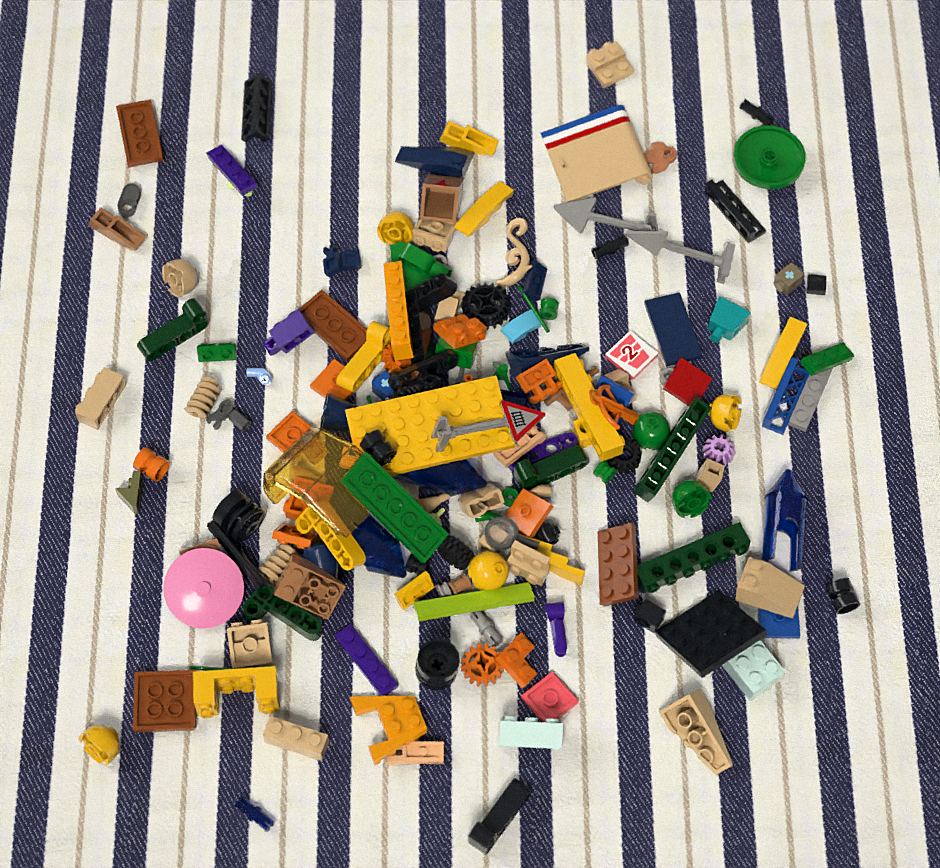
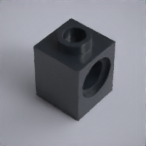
M645 599L642 604L638 603L634 609V622L655 633L665 619L666 610Z

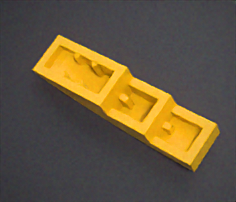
M499 181L467 210L455 224L454 228L468 237L489 222L491 215L501 209L502 203L513 195L514 190Z
M793 317L789 318L759 383L777 390L791 357L794 356L804 334L807 323Z
M518 533L519 536L539 542L536 551L550 557L549 571L564 579L582 585L585 576L584 570L569 566V558L553 553L552 544Z

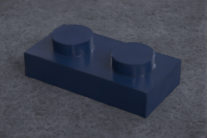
M533 260L529 263V265H532V268L527 271L522 293L533 301H538L541 298L547 268Z

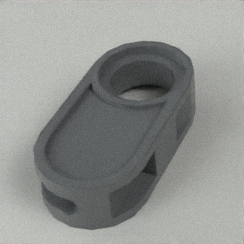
M126 184L122 190L117 204L118 212L122 217H131L137 209L141 197L140 188L137 184ZM124 205H130L131 209L128 211H123L122 207Z

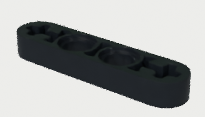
M450 350L443 351L393 373L388 379V385L393 391H397L399 388L402 389L404 386H415L421 383L420 380H423L426 375L438 376L455 368L458 364V357ZM432 363H435V369L433 371H428V366ZM419 371L417 378H410L412 372ZM399 379V380H400V381L398 382L399 384L396 386V385H395V384H396V380Z

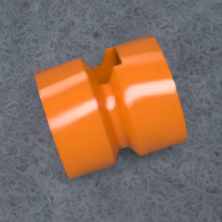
M148 447L140 450L133 462V468L141 471L143 474L146 473V476L155 482L160 481L165 476L170 466L169 460L161 455L156 456V452Z

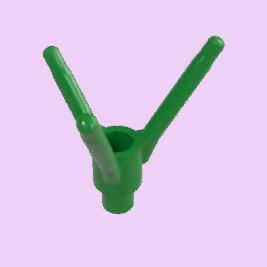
M493 362V366L497 369L492 376H497V380H504L510 394H513L507 375L508 366Z

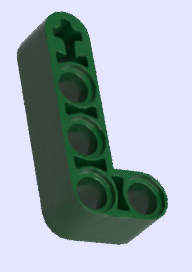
M191 298L183 304L182 315L145 336L137 343V348L147 361L150 362L157 359L208 326L207 313L195 298Z
M574 445L534 464H531L529 459L518 462L514 467V478L521 490L525 489L528 491L538 485L549 484L586 467L589 464V460L582 447Z
M269 585L262 589H256L243 606L245 618L249 623L252 620L262 619L268 612L310 641L319 640L322 636V626L318 618L303 608L275 596L274 588ZM264 594L270 595V597L267 599L261 598V596ZM279 605L286 606L282 610L276 609ZM252 609L258 610L255 614L248 613ZM294 616H301V617H302V618H301L300 620H298V621L292 620V618H293Z

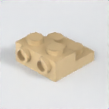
M610 41L606 42L598 50L595 48L591 49L586 56L587 66L603 88L634 74V69L625 58L626 53L617 41L613 43Z
M419 219L413 229L411 241L415 242L418 246L425 245L431 247L436 252H446L457 230L454 228L456 223Z
M515 540L511 546V555L507 560L509 572L515 576L520 575L526 578L533 585L538 584L542 586L549 574L550 557Z
M263 619L252 620L251 625L243 626V622L231 623V628H227L232 668L272 663L267 622L263 623Z

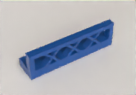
M791 357L762 424V427L784 435L809 377L807 370L798 367V359ZM794 372L804 375V379L796 382L793 377ZM794 387L797 395L789 397L786 390ZM788 402L790 410L782 412L779 407L780 404ZM781 418L784 423L783 427L780 428L773 425V420Z

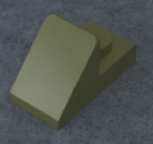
M133 471L132 478L128 480V488H115L118 497L134 514H139L143 485L141 471Z

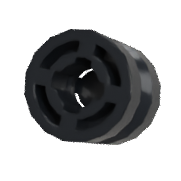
M411 553L407 560L405 571L409 573L414 572L419 576L424 571L428 572L431 560L428 559L425 563H421Z

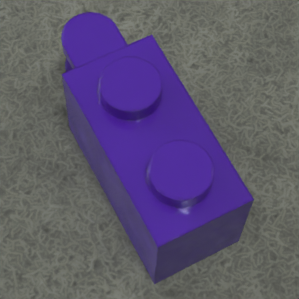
M298 309L291 312L286 319L276 323L268 331L271 337L263 345L270 356L277 354L281 350L287 354L316 331L306 315Z

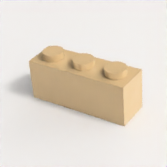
M105 367L101 373L99 372L96 375L94 384L85 393V398L76 406L75 414L78 422L96 430L100 428L126 386L123 375Z
M272 716L269 717L263 732L265 743L323 761L329 745L327 734Z

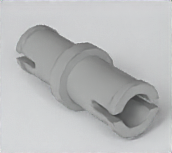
M482 611L474 612L476 615L472 613L470 618L479 628V633L486 637L491 647L499 646L497 642L501 644L503 640L494 630L492 622L486 619Z

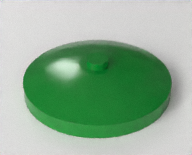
M758 126L746 131L738 139L734 148L733 162L738 174L749 184L762 189H781L791 185L801 176L806 162V153L801 141L790 131L777 126Z

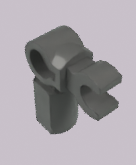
M230 401L221 402L216 413L206 418L208 424L216 421L213 425L215 430L219 429L221 422L227 418L243 432L251 426V421L238 410H235Z

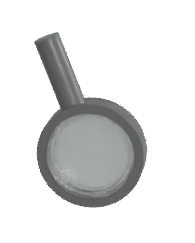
M507 517L493 518L485 527V540L495 550H508L515 540L530 548L538 549L539 542L519 536L517 525Z

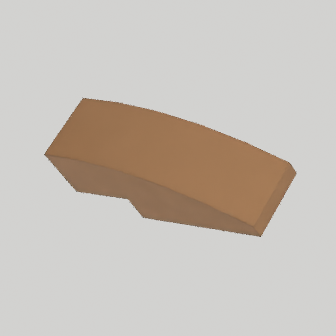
M102 207L99 208L89 222V226L100 234L134 251L146 239V236L119 216L116 215L114 217Z

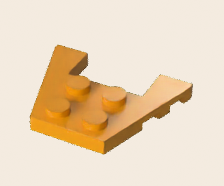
M415 696L350 697V702L356 716L377 711L388 739L387 741L368 746L374 765L381 763V760L386 756L395 754L396 750L403 745L407 746L427 733V726Z

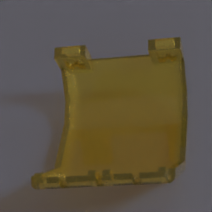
M308 429L264 472L263 490L273 504H278L290 493L301 499L337 535L347 538L356 529L353 522L355 521L359 526L369 516L366 508L339 482L363 452L356 445L326 429Z

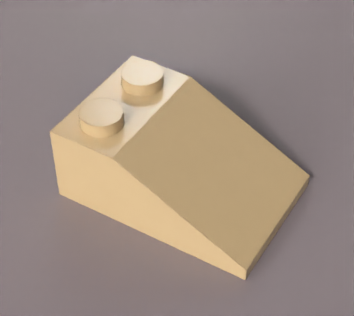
M749 557L737 585L735 601L793 618L805 585L770 563Z

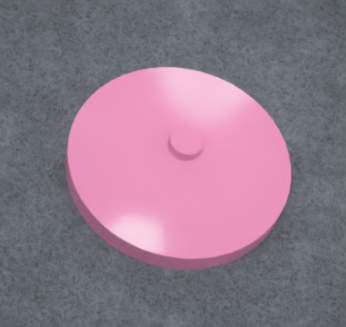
M199 548L182 554L171 564L164 579L163 591L169 610L178 620L196 628H211L221 625L236 613L243 599L244 581L240 569L229 556L215 549Z

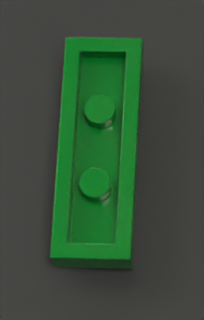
M842 342L803 357L800 363L813 376L852 361L854 354Z

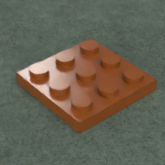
M196 670L135 672L133 732L195 730L196 708L194 705L193 672H196Z

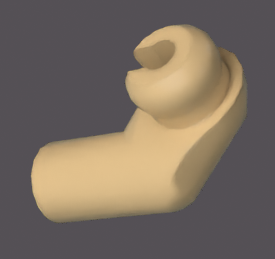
M548 484L538 485L528 490L540 498H548L553 493L552 487Z

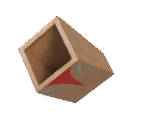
M427 174L422 186L420 219L456 223L462 197L463 178Z

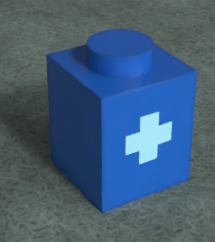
M386 371L376 375L372 380V392L382 400L387 398L392 392H395L388 385V379L391 375Z

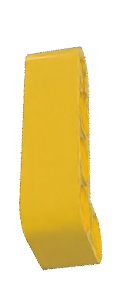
M376 321L370 323L366 332V342L338 375L336 381L338 386L353 393L361 387L381 362V359L384 357L381 354L385 347L391 344L389 327Z
M321 501L308 506L297 518V530L302 534L316 530L343 569L351 570L365 563L366 556L364 551L327 501Z

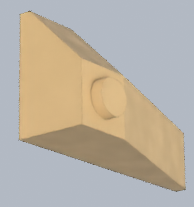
M700 688L659 711L668 729L673 734H677L684 741L683 744L687 748L690 747L696 752L698 758L715 775L733 766L711 706Z

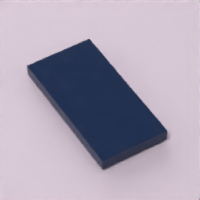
M680 292L645 300L644 305L666 367L676 365L681 357L686 361L701 359L702 352Z

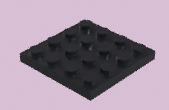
M719 590L655 631L656 637L701 678L767 636L764 627Z

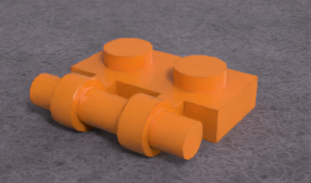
M547 359L516 377L525 393L531 390L534 393V396L529 398L531 404L541 403L547 396L556 394L562 388L560 381H553L552 378L557 374ZM543 383L546 385L544 390L540 388V385Z

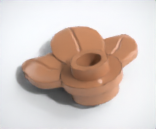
M662 142L651 143V150L644 153L647 162L652 164V174L665 171L668 165L677 158L676 149L666 146Z

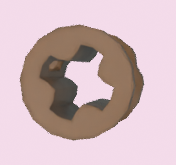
M465 573L461 574V577L455 581L447 582L452 595H458L467 589L471 590L473 588Z

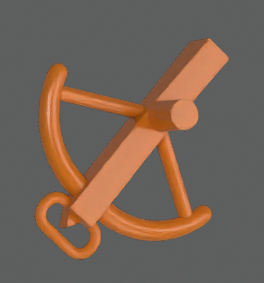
M610 385L600 386L597 393L593 390L589 391L592 404L599 406L605 419L615 429H620V425L617 424L620 417L632 425L638 419V413L616 401L609 390L611 389ZM603 390H606L611 399L602 395Z

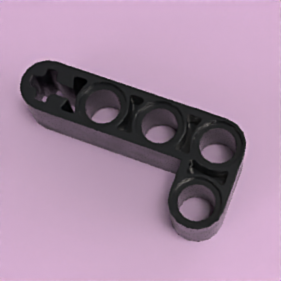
M515 778L483 821L477 822L468 836V843L487 855L526 803L533 790Z

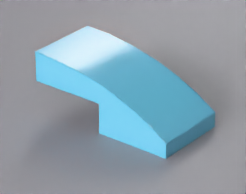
M531 309L510 321L500 331L511 343L525 338L528 332L542 325Z

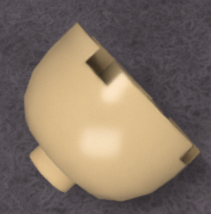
M176 259L167 262L162 267L164 283L169 284L171 288L168 290L173 296L181 297L190 293L195 288L197 270L188 261Z

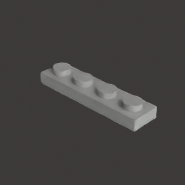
M833 368L813 376L809 374L789 420V426L806 432Z

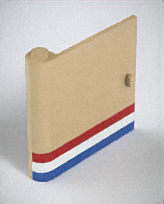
M623 105L613 106L540 133L567 203L634 179L638 184L646 185L653 178L649 164Z

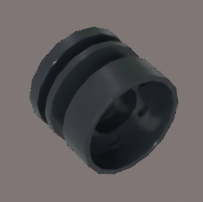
M235 490L219 503L212 519L220 528L227 529V534L240 543L251 537L261 526L265 518V511L259 508L256 503H251L250 498L241 490Z
M432 639L424 643L419 649L415 672L418 681L424 687L431 690H443L454 682L460 663L459 652L456 647L449 641Z

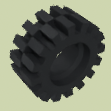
M623 437L625 441L623 450L628 451L631 454V458L627 461H622L616 456L606 461L609 462V466L619 470V474H623V471L629 474L630 470L634 472L635 468L639 467L642 451H640V445L637 446V441L632 442V438H628L627 441Z
M448 535L437 548L446 562L448 561L451 566L454 565L456 569L459 568L461 571H464L469 566L471 559L475 556L473 551L469 550L470 547L465 545L466 543L461 542L459 538L456 539L453 535Z

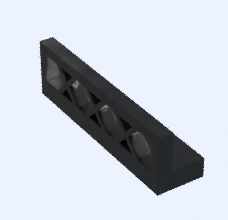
M260 73L244 81L241 140L244 142L254 137L263 142L269 140L272 81Z
M710 180L706 183L705 194L747 243L766 233V229L723 180L717 183Z

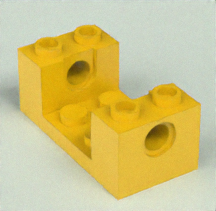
M276 666L193 672L194 705L198 717L212 718L214 715H219L218 692L230 694L234 691L248 693L256 690L259 712L273 714L275 711H280L279 680Z

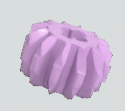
M722 434L719 438L713 435L712 439L706 440V445L703 446L704 459L708 458L726 466L727 462H732L736 451L734 450L735 445L730 443L729 437L723 439Z

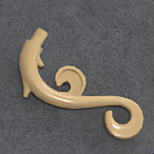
M523 218L511 220L506 227L507 236L516 248L510 249L507 252L505 260L508 265L514 266L519 262L520 265L511 274L504 276L503 279L496 280L497 286L506 285L508 287L516 284L532 268V265H529V254L526 247L512 234L513 229L520 226V229L516 232L517 236H522L526 232L528 224Z

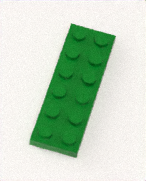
M364 452L339 480L421 563H425L449 535L367 452Z

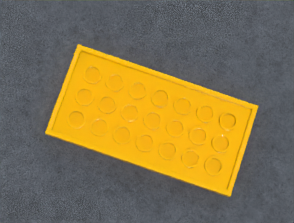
M497 376L346 409L345 413L356 460L364 453L360 443L365 434L371 433L374 430H380L386 437L385 442H390L397 451L391 463L382 466L390 476L515 448V443L507 426L456 436V438L449 439L443 452L438 453L435 450L439 442L438 438H431L438 417L446 416L450 427L505 418L500 405L503 398Z

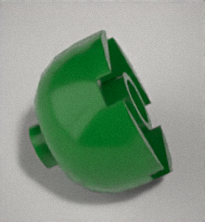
M654 411L639 415L632 427L633 440L637 441V445H640L645 450L646 448L652 450L660 449L670 434V425L666 417Z
M690 479L681 482L675 487L672 492L671 502L680 517L685 518L684 516L690 515L691 518L702 514L709 507L708 501L712 499V496L704 484Z

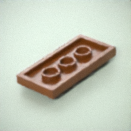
M151 99L116 106L128 168L164 161Z
M320 290L299 308L315 329V334L347 362L366 342L367 329L323 290Z
M628 523L597 531L600 605L604 607L638 599L636 525Z

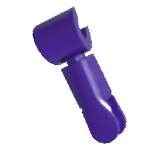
M564 602L545 603L554 641V652L556 656L564 657L567 652L563 624Z

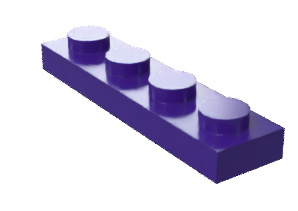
M222 144L206 152L208 159L242 196L258 188L253 178Z
M351 624L334 635L337 642L380 696H386L398 688V683Z

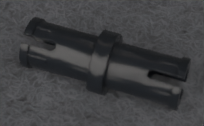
M747 99L739 107V109L751 115L752 119H757L766 126H771L775 120L774 117L764 112L762 107L755 106Z
M622 235L619 238L607 240L604 244L592 248L591 252L593 257L598 259L607 254H614L615 251L629 246V241L625 235Z

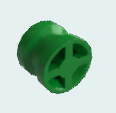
M553 298L542 299L540 303L542 308L539 310L541 318L545 320L556 319L558 314L556 310L559 307V302Z
M605 460L599 463L593 475L600 477L602 482L607 484L613 479L617 469L609 466V462Z

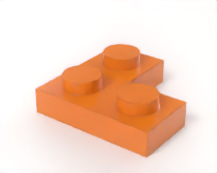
M522 632L495 658L521 688L525 687L537 675L536 671L524 659L535 646Z

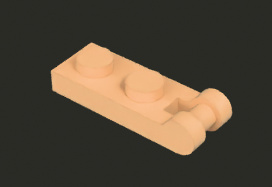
M535 425L515 443V448L494 452L493 456L507 468L537 444L544 442L547 436L543 432H539L537 430L538 427Z
M412 742L407 746L403 745L397 749L402 750V755H396L395 753L391 756H386V764L388 765L444 764V742Z

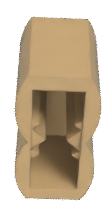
M492 483L484 484L476 491L467 492L458 498L462 512L470 518H477L487 510L496 509L505 502L501 490Z

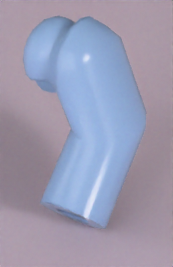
M247 368V377H256L263 385L271 383L272 377L265 368Z

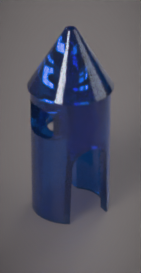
M467 459L391 476L394 480L444 493L450 497L484 488L487 485V481Z
M786 469L764 496L765 515L761 560L769 563L770 559H774L777 532H783L790 538L789 572L803 567L806 527L805 508L809 499L790 469Z
M346 494V498L349 501L343 513L357 528L352 527L338 513L337 515L364 551L366 561L363 565L367 571L405 578L407 572L400 541L351 494Z

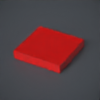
M681 357L662 389L688 406L695 397L701 400L712 378Z

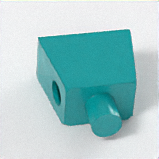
M719 296L708 325V329L712 331L710 339L716 343H719L722 337L732 340L749 322L751 312Z

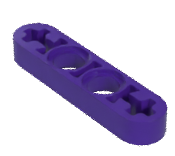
M568 432L545 440L525 453V459H529L531 464H534L577 445L578 439L575 434ZM566 440L572 441V445L566 443ZM554 445L557 450L551 453L546 450V447ZM534 451L539 454V457L531 459L528 454ZM522 456V457H520V458H519L518 460H516V461H519V462H520V461L525 460V459H523V456ZM512 463L508 468L514 471L516 463Z

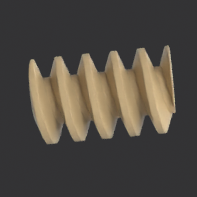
M203 376L184 410L191 416L206 419V413L211 411L208 406L214 405L212 400H217L216 394H220L221 390L218 388L219 384L216 380Z
M281 544L279 550L276 549L274 551V555L269 557V561L263 563L264 567H260L258 572L267 582L274 584L273 581H278V575H281L291 554L294 553L298 556L300 554L292 545Z

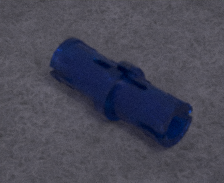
M244 796L239 798L243 804L237 800L235 807L245 813L251 822H256L266 832L270 830L266 823L273 827L275 821L264 814L262 808L254 806Z

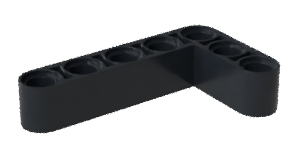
M438 274L406 293L414 358H411L412 365L435 355L429 308L455 294L458 287L457 283L445 274ZM430 364L428 366V371H433L436 367V364Z

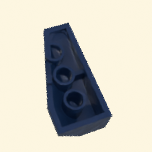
M401 146L395 162L436 175L458 177L464 180L474 152L459 147Z
M578 343L559 345L557 349L540 347V351H529L528 348L505 352L512 373L516 378L519 374L545 359L548 360L554 369L555 360L574 353L579 357L590 350L588 346Z

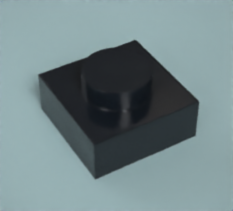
M808 274L806 294L825 295L827 276Z

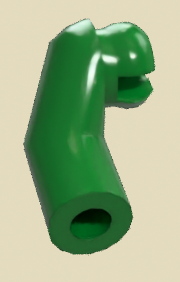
M489 510L475 518V521H490L493 518L501 517V515ZM496 523L494 525L498 527L501 526L502 523Z

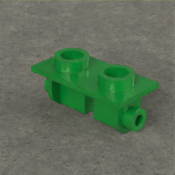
M232 342L219 343V345L201 343V345L197 346L198 362L236 360V344H232Z

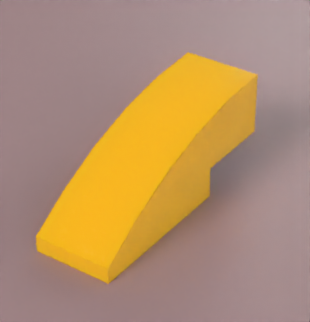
M448 121L439 140L449 146L459 147L472 151L475 154L486 156L494 155L499 140L468 125L464 128L451 121Z

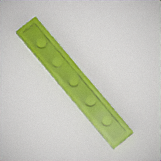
M529 582L504 586L495 590H481L414 602V610L419 622L532 602L535 596Z

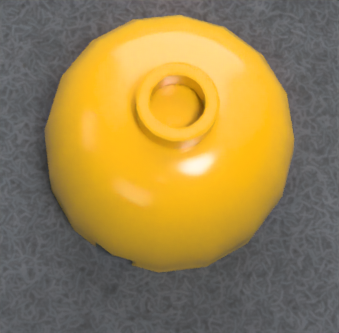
M390 212L379 222L377 228L378 237L384 244L386 242L388 244H395L400 241L405 244L410 243L413 237L414 223L403 212Z
M723 394L718 396L709 405L712 408L708 415H710V420L717 429L732 433L731 429L735 430L737 428L742 410L738 409V404H742L741 397L734 394Z
M485 551L471 559L468 566L469 578H472L473 585L479 590H495L506 582L509 575V567L503 556L497 552Z
M93 725L79 736V742L84 741L86 744L83 749L97 763L105 762L104 766L109 765L115 759L120 749L117 738L118 733L112 727Z

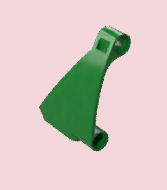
M400 241L390 245L391 262L402 261L406 280V293L438 274L442 273L450 277L452 273L451 268L436 261L432 255L410 243L405 244Z

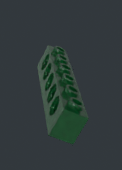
M695 397L688 404L633 489V493L647 503L656 496L712 407L698 397Z
M736 523L637 565L638 585L643 594L648 592L654 593L666 584L667 586L673 585L680 578H689L699 570H708L713 564L718 562L725 563L732 556L745 554L749 550L751 541L741 523ZM723 543H730L732 547H726ZM712 550L715 554L711 555L708 554L706 551ZM693 557L697 561L691 562L688 558ZM671 565H677L679 569H672ZM658 572L662 576L656 577L653 575V573Z

